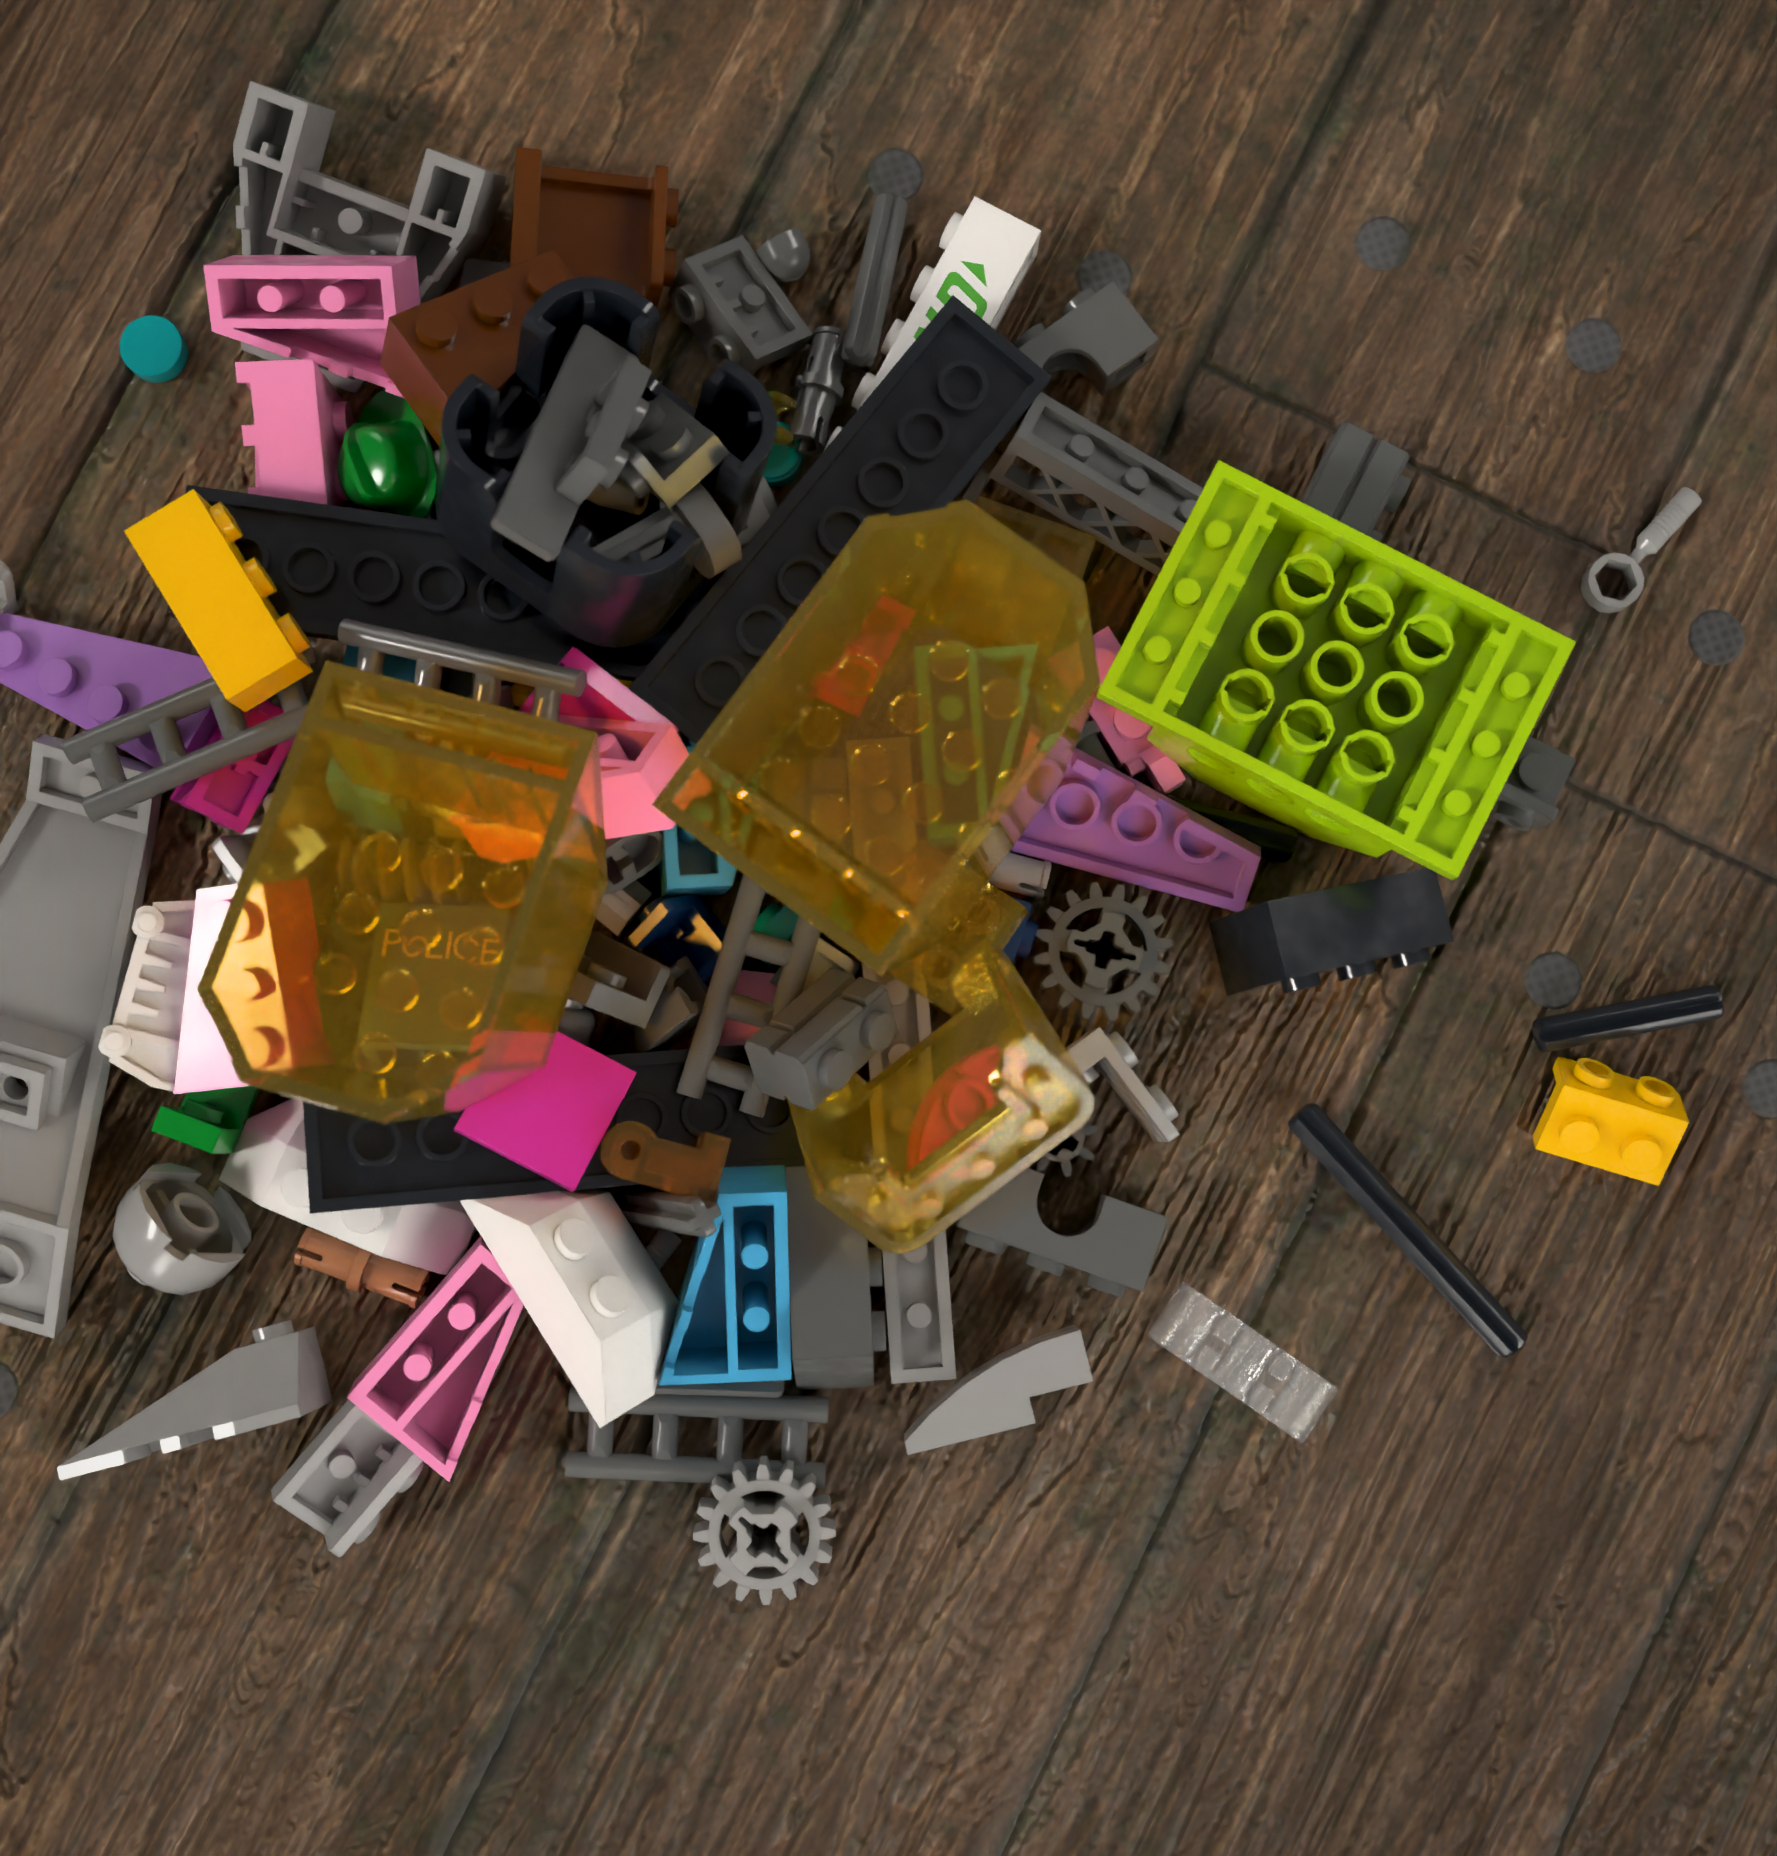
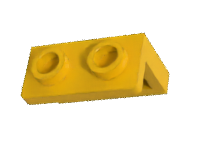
M1558 1056L1552 1068L1556 1085L1532 1136L1535 1149L1659 1186L1689 1124L1680 1094L1668 1083L1654 1077L1643 1076L1638 1080L1615 1073L1610 1067L1594 1059L1580 1058L1575 1061Z

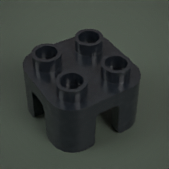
M579 277L561 282L547 290L526 313L520 329L515 376L501 397L498 390L474 373L469 374L450 395L442 415L436 515L445 538L462 556L577 638L597 646L619 648L639 644L659 632L705 577L694 566L701 536L675 518L668 526L661 555L652 560L642 562L640 551L629 552L627 562H620L607 558L592 549L661 509L660 500L651 492L647 507L641 515L602 507L585 499L576 512L559 554L550 562L545 561L495 531L491 526L495 512L579 329L583 325L590 326L635 355L641 364L647 368L650 366L660 321V314L657 308L641 294L617 281L600 277ZM724 359L703 382L697 408H694L660 384L651 374L641 396L642 399L652 401L660 393H663L712 431L730 452L699 483L712 496L738 537L747 523L776 437V412L768 392L752 374L737 363Z

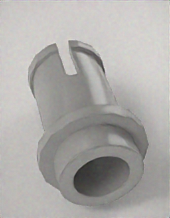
M993 841L988 846L976 844L969 866L968 881L978 883V889L985 891L987 886H992L1034 897L1035 900H1042L1044 896V890L1042 889H1046L1050 876V861H1040L997 849L998 843Z

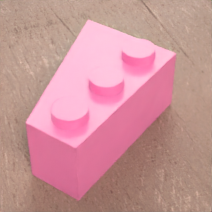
M232 255L203 265L212 332L287 358L295 356L301 359H314L318 365L327 367V372L344 378L352 376L386 388L385 392L404 398L380 365L389 317L421 304L416 256Z
M314 359L235 362L237 383H245L251 390L254 425H241L243 445L255 446V487L248 488V494L346 507V501L351 500L346 497L339 485L337 458L345 432L353 424L350 403L343 401Z

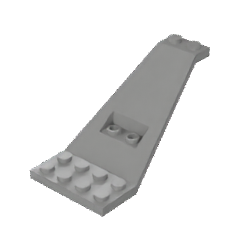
M44 734L32 743L26 800L0 843V1323L54 1339L66 1326L80 1218L111 1062H109L110 1057L102 1054L98 1046L103 1028L113 1023L133 952L136 934L132 930L136 910L142 907L158 828L162 794L99 821L92 822L83 808L82 799L102 789L91 758L77 764H72L62 748V741L64 739ZM118 755L127 779L155 768L148 763ZM16 1078L24 1080L28 1089L21 1086Z

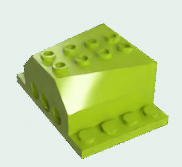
M1218 460L1095 697L1152 726L1147 740L1176 762L1193 778L1288 827L1294 828L1297 832L1310 838L1376 858L1393 850L1453 880L1459 877L1576 641Z

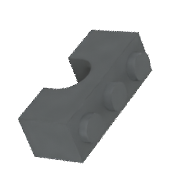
M1112 281L1098 292H1095L1092 287L1083 290L1064 307L1063 313L1065 315L1047 328L1042 323L1033 326L1014 343L1015 347L1048 374L1059 370L1077 371L1086 376L1101 396H1103L1152 360L1159 339L1116 283ZM1023 416L994 450L1000 455L1002 454L1017 430Z
M984 1152L979 1153L976 1171L972 1173L955 1223L957 1227L968 1230L965 1243L1001 1255L1004 1244L1028 1251L1029 1254L1025 1264L1061 1277L1066 1265L1090 1273L1087 1286L1120 1298L1124 1297L1127 1287L1141 1292L1144 1291L1168 1217L1100 1194L1093 1216L1083 1228L1067 1234L1053 1232L1041 1221L1036 1205L1037 1195L1044 1174Z

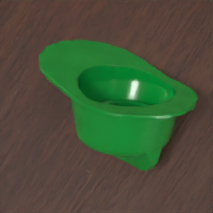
M384 389L367 403L358 422L352 424L345 432L337 458L339 485L349 500L365 510L426 518L430 514L435 502L438 482L437 466L430 447L427 430L405 398L385 392L386 389Z

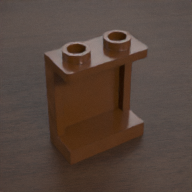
M517 147L509 267L554 249L575 278L600 277L617 281L641 294L657 308L662 288L673 287L676 266V249L665 248L666 227H676L679 190L668 188V166L656 165L654 175L650 178L542 166V150Z

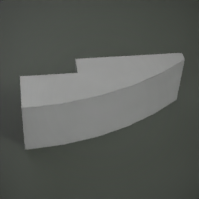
M1071 1325L1034 1337L996 1355L962 1377L936 1399L904 1433L907 1454L910 1455L1035 1424L1030 1397L1093 1382L1081 1330L1076 1325Z

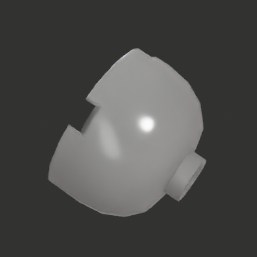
M173 1163L152 1165L126 1192L116 1211L113 1240L120 1259L127 1267L129 1274L137 1282L145 1286L178 1295L210 1288L222 1280L245 1256L246 1253H243V1250L251 1242V1230L245 1214L231 1195L219 1186L215 1190L213 1197L204 1187L195 1183L202 1174L190 1167Z

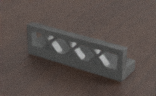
M1042 392L1025 412L1013 437L988 476L1157 576L1204 489ZM1019 456L1041 469L1044 476H1032L1012 463ZM1071 494H1083L1097 503L1098 508H1086L1074 501ZM1125 526H1138L1150 533L1153 540H1141L1130 534Z

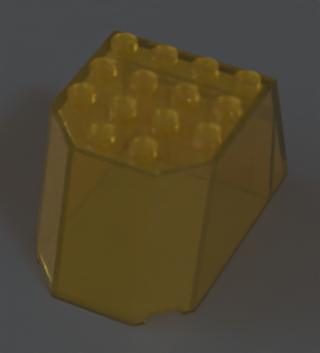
M969 500L947 503L946 508L891 517L889 513L867 516L653 802L652 806L880 976L885 977L946 938L1062 782L1100 688V677L1085 582Z
M326 660L196 988L204 1008L210 1013L231 1057L229 1061L238 1079L243 1084L386 1124L460 1112L545 1067L608 884L600 749L597 732Z

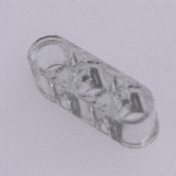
M1184 1282L1181 1283L1147 1334L1155 1342L1302 1444L1339 1390L1326 1379Z

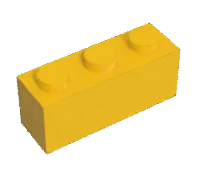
M192 489L124 530L227 701L242 711L247 712L313 672L302 653L311 647L306 635L289 612L282 617L277 613L268 596L277 592V589L255 557L246 561L234 541L241 538L243 534L221 501L211 506L201 495Z

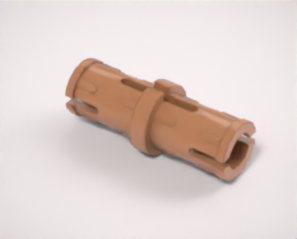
M309 1226L303 1233L297 1246L304 1250L303 1252L297 1251L294 1256L295 1265L305 1266L346 1281V1288L348 1290L361 1293V1291L367 1289L408 1304L409 1307L414 1309L422 1301L428 1287L423 1285V1283L430 1281L432 1273L429 1270L381 1257Z

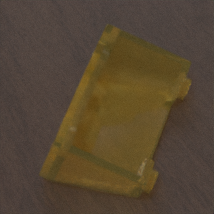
M988 937L964 954L951 970L949 976L950 987L953 995L964 1009L867 1083L858 1074L854 1073L842 1089L833 1092L814 1111L791 1104L788 1100L814 1198L875 1246L889 1253H905L925 1245L1080 1129L1091 1118L1095 1108L1092 1091L1077 1064L1008 956Z

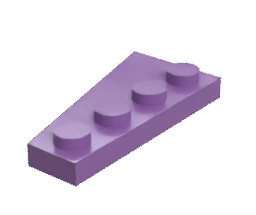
M3 612L0 616V683L85 730H89L212 677L200 656ZM212 706L176 721L187 754L202 748L216 726L217 720ZM151 732L117 746L153 767L162 765Z
M1030 725L1001 828L998 848L1231 911L1239 912L1244 910L1261 859V847L1037 726Z

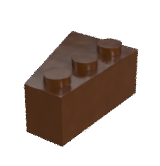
M554 249L389 317L380 365L439 447L442 415L446 402L453 391L469 374L474 373L498 390L501 397L515 376L520 329L526 313L547 290L561 282L575 278Z

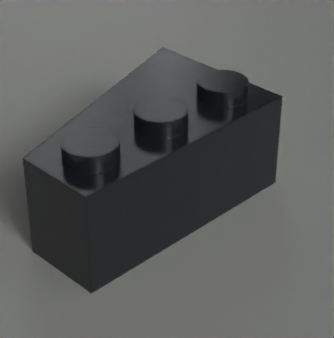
M1428 868L1271 900L1209 922L1227 996L1280 983L1283 994L1322 985L1319 974L1335 970L1337 971L1339 981L1349 980L1377 973L1375 961L1391 958L1394 969L1432 960L1429 948L1454 941L1437 873Z

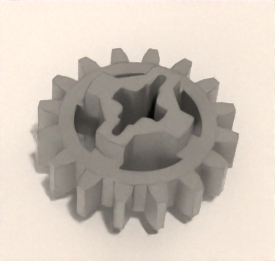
M760 1456L757 1471L749 1473L741 1461L735 1462L732 1471L733 1482L729 1483L726 1479L716 1475L712 1480L710 1488L716 1499L701 1497L697 1514L706 1519V1521L695 1524L693 1540L708 1544L700 1550L698 1562L700 1566H710L715 1563L718 1565L713 1584L717 1588L726 1584L730 1579L736 1582V1600L743 1601L748 1595L750 1588L759 1590L763 1605H770L773 1589L781 1588L787 1598L792 1600L797 1595V1579L801 1578L813 1586L818 1582L819 1570L814 1561L830 1563L832 1559V1546L823 1540L836 1537V1520L822 1517L831 1510V1498L829 1494L813 1497L812 1494L816 1487L817 1477L810 1473L800 1481H797L793 1478L794 1461L789 1459L784 1463L780 1472L771 1471L767 1456ZM756 1491H772V1492H777V1493H776V1494L756 1495L754 1492H756ZM802 1512L806 1517L809 1527V1536L805 1546L800 1542L801 1536L792 1528L798 1522V1516ZM724 1514L729 1517L728 1524L737 1531V1535L733 1538V1542L729 1547H727L722 1535L721 1523ZM771 1523L777 1526L776 1536L768 1531L762 1533L759 1537L753 1534L754 1524L762 1529L768 1527ZM771 1566H774V1567H775V1568H770V1569L755 1568V1567H771Z

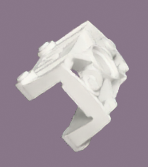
M196 900L153 902L152 906H142L136 910L132 930L137 935L113 1023L103 1028L98 1046L102 1054L110 1057L109 1062L151 1087L174 1092Z

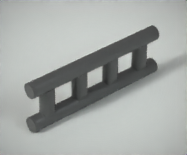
M349 618L341 621L338 628L339 642L359 647L354 686L337 683L333 687L330 695V703L333 708L566 763H571L577 752V739L558 734L556 731L562 693L580 697L584 693L587 683L585 671ZM385 653L417 660L412 700L380 692ZM443 667L475 674L470 713L438 706ZM502 680L535 687L530 727L497 719Z
M311 648L302 652L309 665L315 662ZM211 677L62 741V748L72 764H77L91 758L102 790L83 798L82 804L89 819L92 822H96L337 719L336 712L326 695L308 702L301 682L298 680L277 693L284 713L248 728L241 709L227 701L216 681ZM212 706L223 739L187 754L176 721ZM151 732L162 765L127 779L116 747Z
M753 842L677 1092L696 1099H702L707 1081L744 1091L739 1111L764 1118L770 1096L762 1093L759 1087H757L751 1066L715 1056L726 1018L762 1028L764 1025L767 1026L773 1017L802 993L840 868L815 861L809 880L774 869L773 865L778 849L759 842ZM765 893L802 904L791 942L754 931ZM746 955L783 967L772 1004L734 993Z
M571 1385L569 1391V1411L589 1412L575 1387ZM654 1394L646 1401L624 1413L654 1415L651 1455L613 1453L614 1420L599 1428L589 1412L587 1452L567 1451L565 1477L712 1483L714 1477L718 1475L731 1483L733 1482L732 1471L735 1462L741 1461L749 1473L757 1471L760 1459H742L744 1419L783 1421L781 1460H769L771 1471L780 1472L784 1463L789 1459L794 1461V1479L800 1481L803 1477L813 1473L817 1477L815 1488H825L826 1462L807 1461L808 1422L828 1423L829 1397L782 1395L778 1398ZM679 1416L718 1418L716 1457L677 1456Z

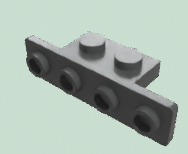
M583 325L579 329L491 521V526L495 531L545 561L550 562L559 554L580 504L598 484L608 489L622 471L629 452L620 446L624 437L629 439L635 433L647 413L649 402L642 399L641 396L652 370L641 364L635 355L590 326Z

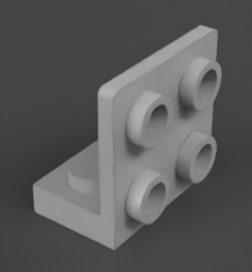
M1098 1027L1086 1032L1028 1076L1029 1082L1041 1098L1053 1096L1057 1093L1061 1100L1069 1099L1099 1077L1092 1067L1095 1064L1153 1142H1170L1180 1135L1171 1123L1172 1120L1179 1116L1175 1107L1156 1084L1151 1087L1147 1085L1144 1087L1131 1069L1139 1061L1129 1045L1116 1031L1106 1035Z

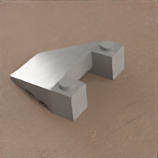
M250 81L233 142L234 166L239 167L240 206H235L236 228L241 229L242 255L416 256L421 304L441 296L463 269L464 261L471 259L489 238L507 176L456 156L427 148L409 207L319 172L334 120L335 110L285 91ZM241 342V350L269 361L301 359L295 356L287 358ZM318 365L332 385L352 393L359 394L369 383L352 376L344 378L327 372V367Z

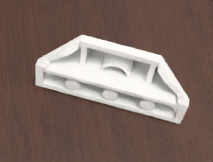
M302 1094L247 1119L234 1153H230L219 1178L220 1181L259 1206L381 1257L442 1275H447L467 1253L477 1229L460 1203L461 1200L310 1214Z
M594 1188L574 1190V1192L552 1191L461 1200L460 1203L599 1428H602L653 1396L678 1300L611 1193Z

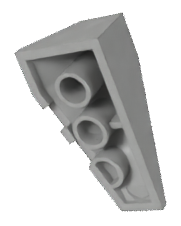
M287 1320L252 1330L255 1343L232 1350L58 1466L57 1470L60 1480L129 1463L152 1455L151 1452L162 1450L164 1454L212 1438L218 1440L302 1417L333 1402L315 1327L294 1332L292 1321Z

